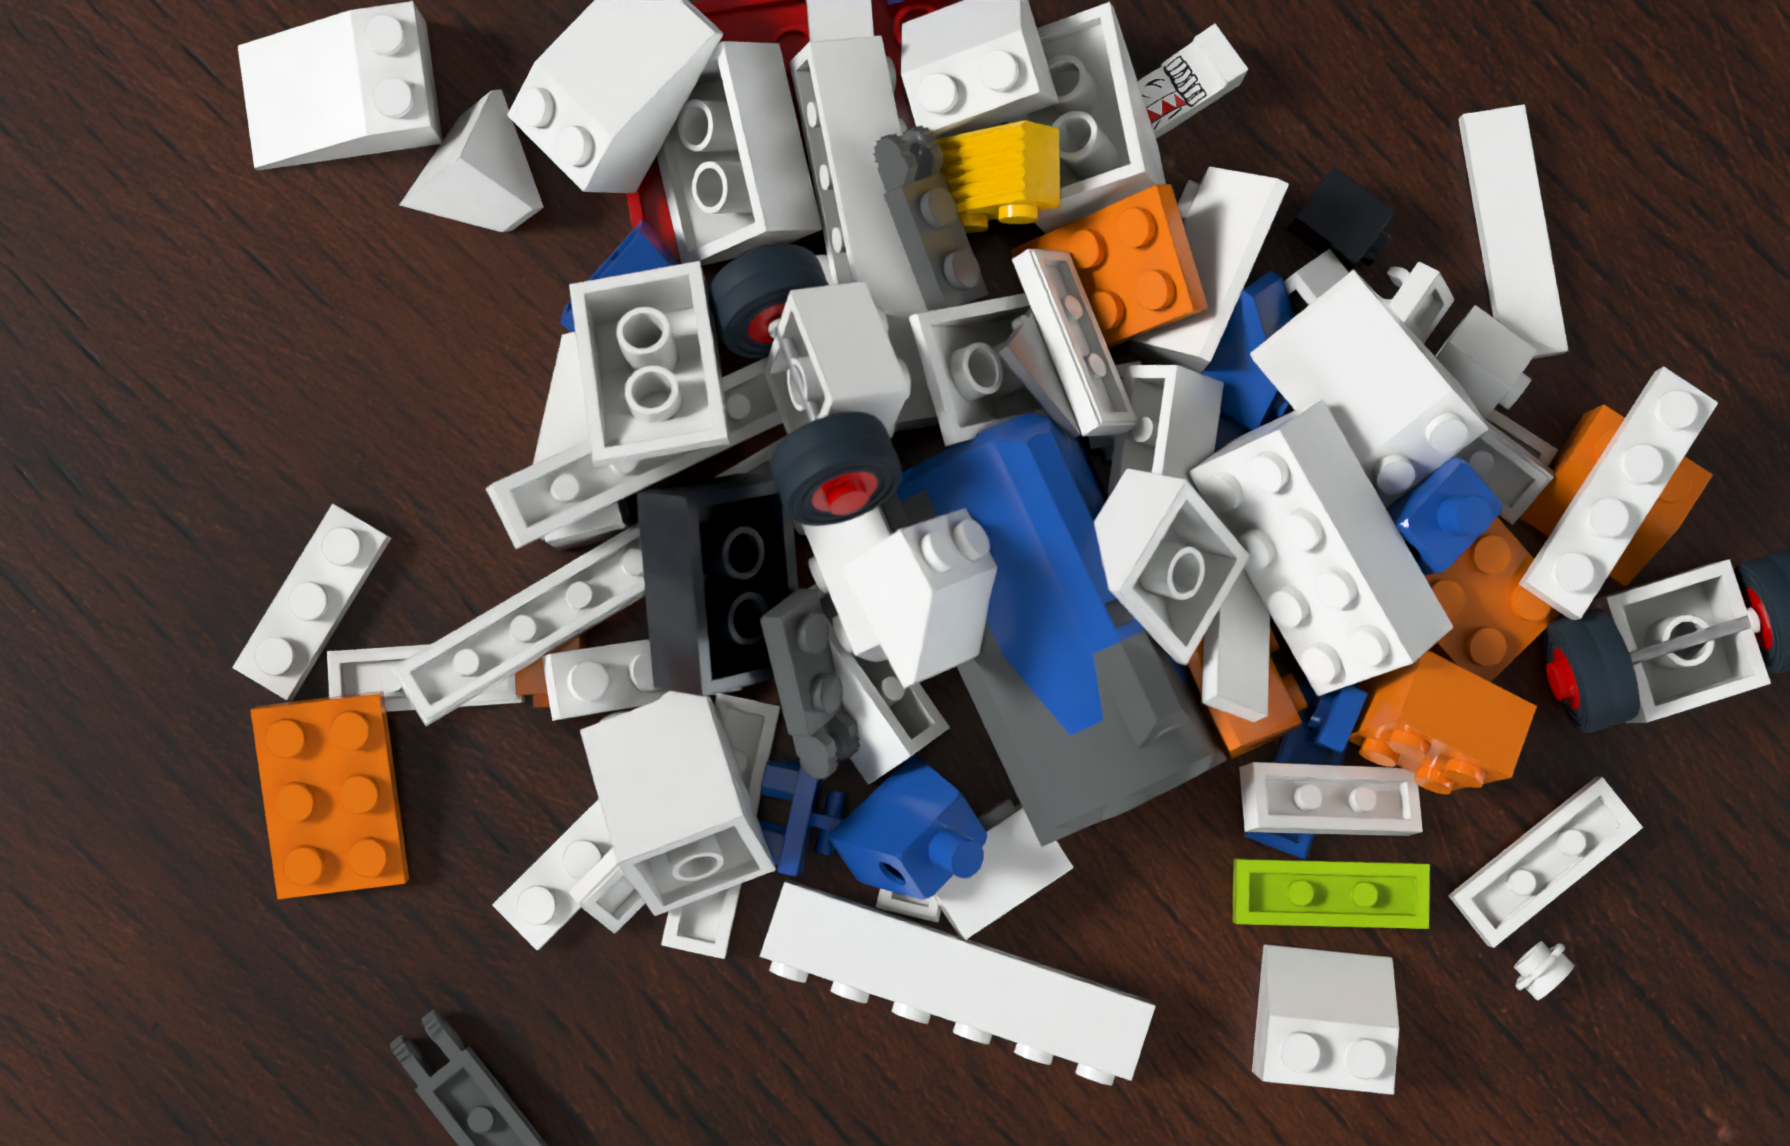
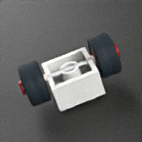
M791 244L770 245L737 257L722 268L711 282L708 292L709 305L717 322L721 338L729 350L737 355L748 358L768 357L764 374L788 435L779 443L771 457L772 476L779 489L786 512L796 522L810 526L838 524L870 512L885 502L896 491L901 482V464L892 447L890 438L894 434L895 423L903 403L908 399L911 390L908 368L904 361L897 360L888 338L889 327L884 310L880 306H875L866 281L829 285L820 261L810 250Z
M1790 549L1779 550L1764 557L1744 561L1737 565L1734 571L1730 559L1699 566L1594 599L1581 619L1571 620L1565 617L1549 623L1544 629L1547 678L1553 694L1560 701L1565 713L1576 729L1582 733H1592L1605 729L1610 725L1624 722L1646 723L1771 684L1767 670L1772 673L1790 671Z

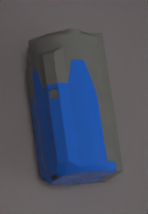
M1026 413L977 434L974 439L958 443L903 472L898 488L881 506L894 533L900 529L966 508L971 519L975 520L983 528L990 544L989 552L997 565V571L988 604L981 648L978 656L958 665L957 668L1041 847L1083 828L1135 808L1226 761L1227 758L1204 712L1202 695L1188 666L1176 663L1109 590L1094 521L1107 502L1108 497L1079 436L1070 440L1053 419L1033 413Z

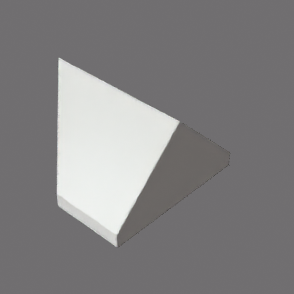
M501 89L492 90L458 118L399 204L400 206L499 232L514 230L544 208L514 123L507 116L509 109Z

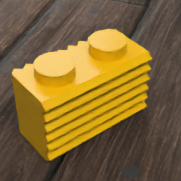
M1023 120L936 140V144L940 145L944 156L940 173L943 172L950 193L955 200L957 212L965 233L987 231L990 219H999V222L1006 224L1033 223L1038 221V212L1040 210L1060 208L1058 128Z

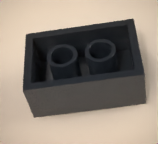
M737 473L636 492L654 688L703 697L774 679L760 619L799 587L793 519L784 508L773 476Z

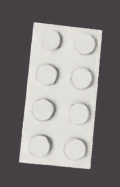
M1323 398L1231 440L1188 471L1206 504L1250 555L1243 568L1317 696L1412 664L1453 628Z

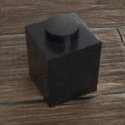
M1333 167L1287 227V230L1320 255L1331 249L1349 272L1359 260L1370 266L1385 248L1393 235L1383 228L1395 214V211L1336 167Z

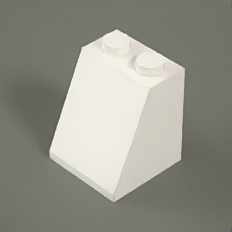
M669 691L655 702L628 712L619 711L611 713L602 718L599 723L580 730L616 862L654 916L776 870L720 714L709 695L701 697Z

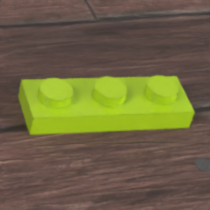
M1234 858L1233 923L1429 929L1430 864Z

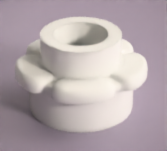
M1542 941L1533 946L1514 965V968L1521 974L1517 979L1516 988L1518 990L1525 988L1536 1000H1540L1551 992L1574 968V964L1562 953L1565 946L1559 943L1549 949Z

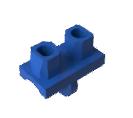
M767 761L760 794L792 801L787 826L763 820L758 821L773 862L779 865L777 872L792 876L802 875L813 826L819 828L814 852L833 856L835 847L827 836L845 820V818L841 817L847 793L828 789L823 813H818L816 811L823 778L819 781L817 778L812 779L809 774L806 775L804 769H801L802 765L798 762Z

